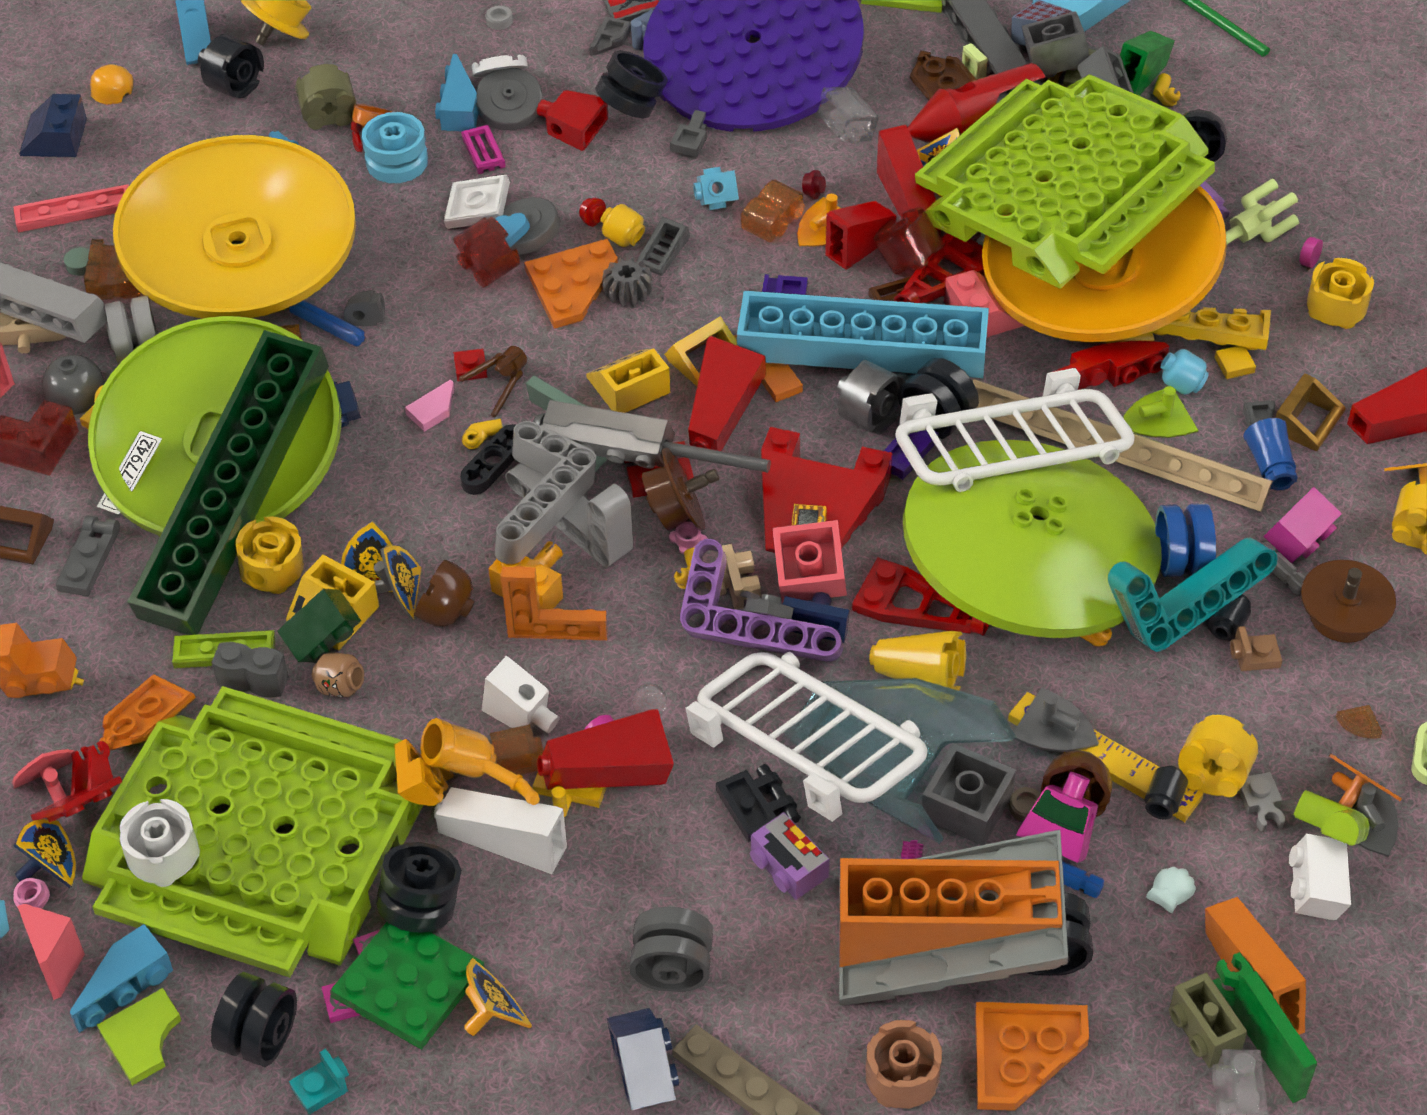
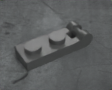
M85 516L82 531L56 582L59 592L89 597L120 531L119 521L107 519L105 522L99 521L98 517ZM96 533L103 534L101 538L94 537Z

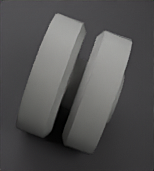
M148 295L132 298L130 306L133 318L129 319L125 305L121 301L105 304L108 321L106 323L111 349L115 352L118 365L135 350V346H140L157 335Z

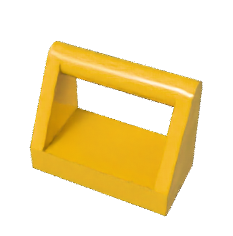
M721 316L673 344L664 354L668 361L696 386L698 385L700 372L698 373L687 354L705 344L709 336L737 345L736 338Z

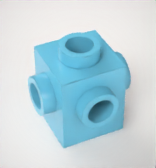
M720 167L703 169L704 175L698 176L697 182L693 183L695 199L700 200L701 206L709 204V210L726 208V202L739 199L735 170L721 172ZM713 184L718 188L717 193H714L712 190Z

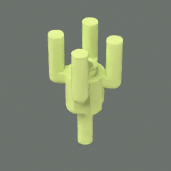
M1270 179L1244 195L1241 203L1245 211L1230 219L1231 229L1226 231L1227 244L1237 238L1244 243L1260 234L1263 241L1271 242L1297 226L1299 219L1294 214L1275 226H1271V220L1274 216L1298 202L1297 196L1290 192L1278 201H1272L1266 206L1258 204L1257 201L1278 189V184L1274 179Z

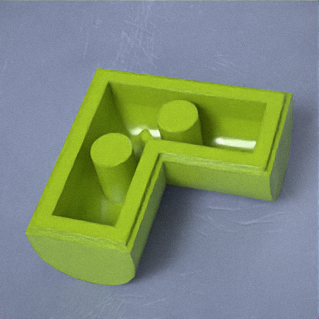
M1305 790L1301 795L1293 814L1295 818L1321 828L1320 832L1351 846L1365 841L1369 834L1370 824L1368 818L1363 813L1308 790Z

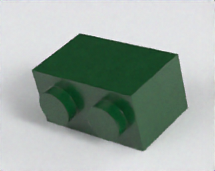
M322 589L277 632L298 662L316 664L322 655L331 652L330 649L335 644L348 639L354 633L353 628L361 622V619L340 590Z

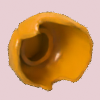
M115 64L99 67L91 76V97L95 101L106 105L121 103L126 93L132 94L133 76L126 68Z

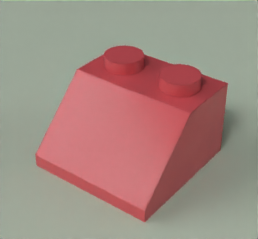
M971 270L946 278L945 305L989 308L987 337L1024 326L1006 313L991 293L984 275Z

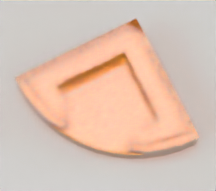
M1370 705L1337 711V721L1350 733L1363 738H1381L1382 730Z

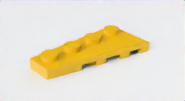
M1203 307V309L1197 312H1187L1179 319L1152 331V333L1156 335L1169 334L1181 336L1187 340L1200 339L1212 341L1217 345L1231 344L1243 346L1248 350H1266L1271 310H1260V315L1247 314L1246 309L1233 308L1232 314L1217 312L1216 308Z

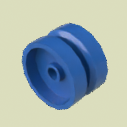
M1191 503L1186 507L1184 513L1177 504L1160 505L1158 507L1155 533L1160 538L1162 553L1160 571L1164 577L1182 576L1186 567L1194 574L1216 558L1215 525L1212 511L1207 503Z

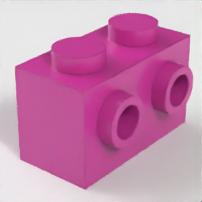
M1313 487L1263 537L1292 564L1301 555L1307 559L1320 546L1316 540L1320 538L1324 541L1337 529L1333 522L1342 513Z

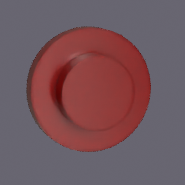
M596 197L588 198L581 204L579 216L586 225L594 227L601 222V217L606 210V204L602 199Z

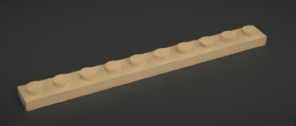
M973 379L979 397L977 408L1031 399ZM1058 407L1049 408L1076 448L1097 444L1076 413ZM1042 409L1020 413L1033 433L1065 444ZM1014 415L991 418L1023 429ZM1088 418L1104 442L1121 439L1114 426ZM1134 434L1133 445L1128 450L1120 452L1116 460L1118 463L1260 512L1263 510L1273 482L1272 480Z

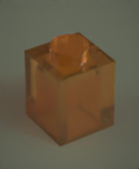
M530 724L490 733L491 744L494 746V754H496V764L516 775L538 771L537 760L538 756L543 754V747L540 736L533 737Z

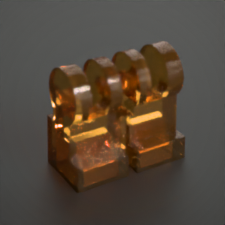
M92 239L88 255L89 261H87L84 276L86 293L95 294L101 300L113 299L114 297H122L124 299L139 297L141 292L129 281L121 268L115 245H104V239Z

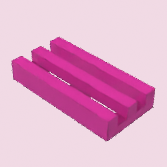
M488 125L461 132L463 142L478 174L484 173L485 169H488L489 172L494 171L496 166H499L500 169L506 167L505 160ZM484 133L495 156L494 159L490 158L479 134ZM471 136H473L474 139H475V142H476V144H477V146H478V148H479V150H480V152H481V155H482V157H483V159H484L483 162H481V160H480V158H479V156H478V153H477V151H476V149H475V147H474V145H473V142H472V140H471V138H470Z

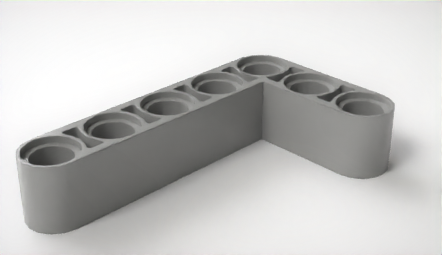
M531 421L520 422L514 427L512 456L518 462L546 476L496 527L495 556L500 562L505 564L520 562L591 488L595 478L596 454L594 451Z
M522 463L505 474L510 488L522 498L546 476ZM612 484L590 501L582 496L555 524L559 530L605 568L633 549L631 503L625 491L617 484Z

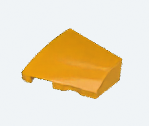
M407 739L394 744L398 794L406 800L419 805L434 806L440 803L444 797L443 792L448 788L446 781L453 778V772L427 765L423 761L421 754Z

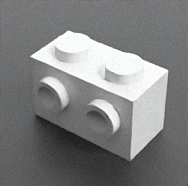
M1306 834L1297 845L1291 848L1289 854V864L1293 867L1291 897L1295 900V913L1337 920L1351 906L1347 844L1333 838Z

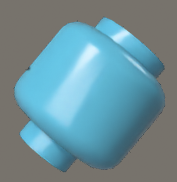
M1180 349L1174 354L1168 353L1160 366L1163 369V382L1168 386L1174 387L1176 391L1183 395L1190 394L1191 392L1197 393L1209 376V373L1206 371V362L1187 349Z

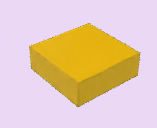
M1235 346L1215 352L1214 358L1226 379L1255 373L1256 365L1246 347Z

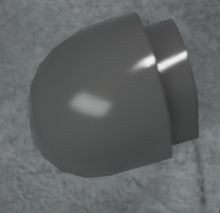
M374 290L363 291L355 294L348 300L344 309L346 322L354 326H376L377 323L384 322L385 302L381 292L375 293Z

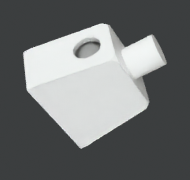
M505 656L485 678L482 711L519 733L527 735L535 725L550 733L560 719V716L547 708L548 689L509 657Z

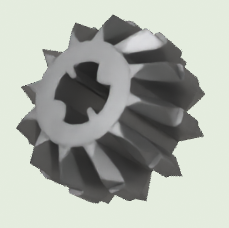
M633 257L629 261H624L620 258L618 263L609 262V267L604 270L602 276L605 296L610 298L611 303L620 300L622 307L626 302H631L633 306L636 305L637 300L645 302L647 295L651 294L653 288L650 268L646 267L643 261L635 263Z

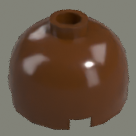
M443 560L431 578L430 586L426 593H423L414 612V616L423 622L440 627L453 624L460 616L467 618L475 603L470 598L473 586L467 572L457 564Z
M1081 750L1067 751L1054 758L1044 773L1041 793L1049 785H1055L1063 789L1070 772L1080 774L1090 779L1083 798L1098 805L1096 817L1102 815L1106 810L1107 804L1110 802L1112 792V777L1104 762L1094 754Z

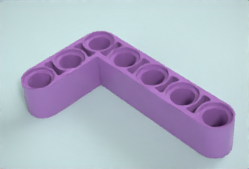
M713 539L701 540L695 546L680 613L681 624L690 636L782 654L791 652L798 657L820 661H834L841 656L843 643L839 633L832 627L718 607L727 563L726 554L721 544ZM709 550L718 552V558L714 562L705 563L702 561L705 552ZM702 582L712 584L710 592L706 595L695 593L696 587ZM694 614L705 615V621L700 627L693 628L689 626V620ZM726 620H736L738 626L734 632L726 634L721 631V626ZM766 625L770 627V633L765 639L753 637L754 630L758 626ZM790 632H801L803 634L802 641L797 645L787 644L786 637ZM825 637H831L836 640L835 647L830 651H822L818 648L819 642Z

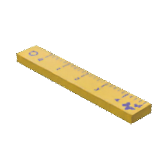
M1026 692L1009 713L1008 721L1018 726L1036 696ZM1094 730L1099 743L1098 746L1081 751L1090 752L1099 757L1108 767L1113 782L1144 799L1154 772L1159 766ZM1186 788L1179 810L1172 816L1185 823L1203 799L1204 792Z

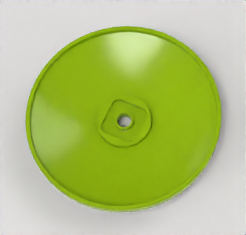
M218 316L193 320L174 326L155 335L133 350L120 362L103 385L95 401L88 429L89 457L94 474L102 490L115 508L132 523L148 532L161 536L263 331H270L303 341L288 330L266 321L240 316ZM328 369L255 517L256 523L264 521V517L285 518L314 492L331 466L340 440L341 408L336 387ZM142 431L162 438L135 488L131 491L124 481L119 467L136 437Z
M998 440L975 443L988 464L1011 460ZM1006 440L1017 458L1040 455L1031 441ZM1040 443L1046 453L1064 450ZM964 445L948 452L958 469L981 465L969 445ZM942 455L927 466L933 472L952 471ZM1088 459L973 480L971 488L963 492H958L953 484L932 485L923 481L918 476L909 491L903 513V533L907 549L914 564L926 581L942 597L968 615L989 625L1018 634L1045 638H1072L1112 628L1125 620L1108 583V574L1111 568L1119 562L1126 561L1151 578L1153 585H1155L1160 572L1162 560L1160 538L1156 536L1155 523L1150 513L1134 492L1119 478ZM1033 515L1040 516L1044 520H1037L1033 517Z

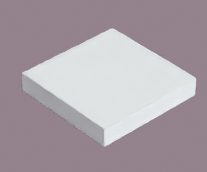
M499 175L453 182L444 218L446 228L451 229L492 223L495 218L503 215L510 184L508 176Z

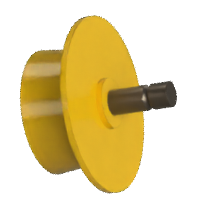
M240 0L250 12L265 22L260 33L255 38L258 44L264 46L274 28L299 39L308 38L309 32L301 23L312 8L306 0Z

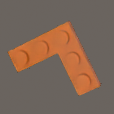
M502 567L501 584L508 638L607 640V611H597L594 609H540L536 567Z

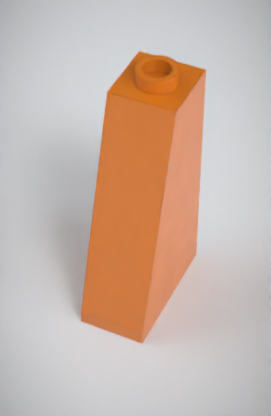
M1238 897L1205 908V933L1221 960L1224 959L1226 961L1227 968L1232 972H1239L1231 961L1233 955L1240 952L1253 968V971L1258 973L1299 1035L1305 1033L1306 979Z

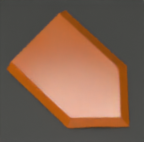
M153 674L104 716L102 724L104 733L100 741L106 742L110 751L146 742L158 721L177 716L196 697L194 693Z

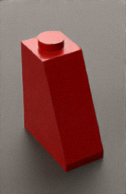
M877 201L829 211L826 214L825 256L845 270L849 269L895 236L896 214Z

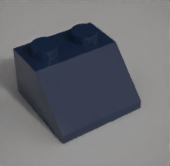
M52 94L31 114L19 152L20 156H77L87 121L81 94Z

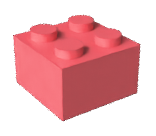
M838 520L773 528L778 583L782 603L785 596L809 601L818 592L826 593L831 598L847 596Z

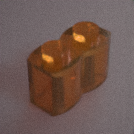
M775 179L771 180L764 186L758 197L753 198L741 213V228L768 242H772L777 236H783L788 224L794 219H799L803 214L805 208L803 193Z

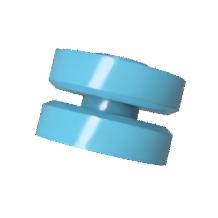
M388 112L378 115L367 122L362 130V144L365 151L366 167L370 175L386 183H403L413 180L423 173L428 164V153L425 145V130L420 120L413 115L403 112Z

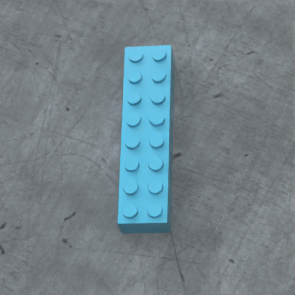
M744 291L737 330V346L764 355L766 363L855 369L863 360H867L890 372L916 374L931 359L944 358L959 366L969 377L983 378L989 308Z

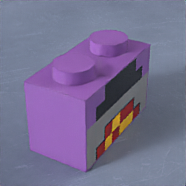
M784 812L751 834L750 856L753 862L760 869L765 867L771 873L776 886L784 893L788 891L795 900L829 877V858Z

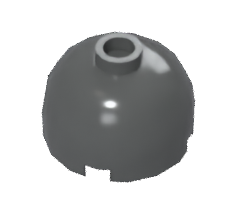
M72 354L52 361L46 368L42 379V389L48 406L56 412L58 410L67 411V414L73 415L87 412L95 404V392L100 386L105 384L101 370L92 360L82 355Z

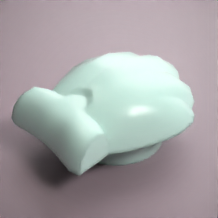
M1170 867L1162 869L1157 874L1153 888L1147 893L1146 898L1161 905L1168 912L1173 913L1177 905L1187 901L1194 895L1196 890L1194 879L1189 876L1188 871L1184 868Z

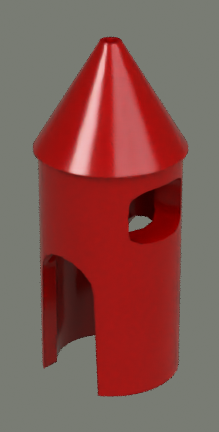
M1029 63L968 82L957 89H938L909 124L908 130L913 139L930 143L956 128H959L962 134L996 105L997 98L1001 93L1016 88L1025 79L1036 81L1046 76L1039 66Z

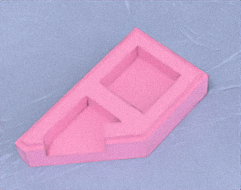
M450 379L405 407L406 415L424 432L449 417L452 394H454L453 381Z

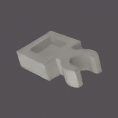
M1271 772L1248 776L1243 787L1238 790L1246 812L1258 813L1256 825L1261 832H1266L1267 822L1265 819H1273L1277 823V827L1282 829L1285 816L1278 809V807H1281L1282 798Z

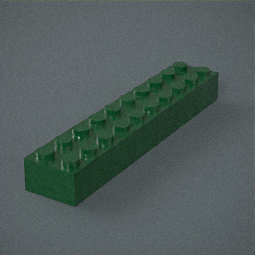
M263 331L127 601L137 619L186 635L199 634L237 556L236 538L238 533L248 522L255 519L329 367L321 346L270 331Z

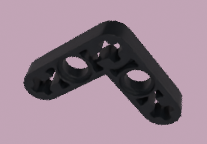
M516 424L506 425L501 428L463 468L460 479L461 486L466 493L478 495L485 492L515 460L512 456L513 432ZM491 456H499L502 458V460L496 464H490L486 462V459Z

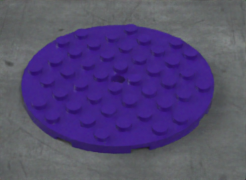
M660 0L646 26L643 52L644 59L657 66L668 79L660 98L664 102L667 101L682 116L691 120L694 111L698 110L706 112L703 124H706L707 127L733 132L734 128H753V132L786 126L817 112L819 106L831 96L835 98L845 88L853 77L863 53L864 24L857 0ZM750 35H752L753 37L760 38V40L755 43L748 42V40L750 39Z

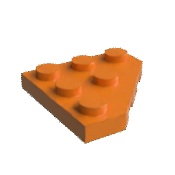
M608 238L524 262L525 271L554 329L582 321L588 313L587 309L593 300L597 299L602 291L604 270L608 269L609 262L618 263V257Z
M976 1002L977 1109L1015 1111L1086 1048L1089 1042L1088 1005Z

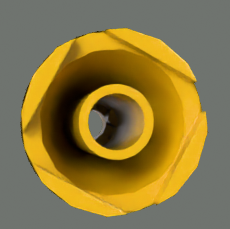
M953 630L880 639L876 645L871 647L869 662L870 665H874L875 672L945 698H955L961 687L954 686L957 676L964 677L966 644L965 640L958 639L962 632Z

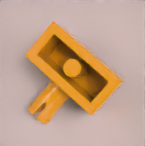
M548 541L533 559L525 556L520 562L515 564H505L496 559L488 568L491 592L503 597L501 584L502 567H536L540 609H554L563 599L562 577L560 573L550 568L563 556L561 548L557 544L553 545V542Z

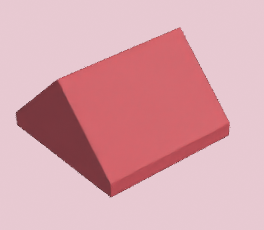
M28 904L17 906L52 997L54 1000L60 998L85 955L73 922L67 916Z

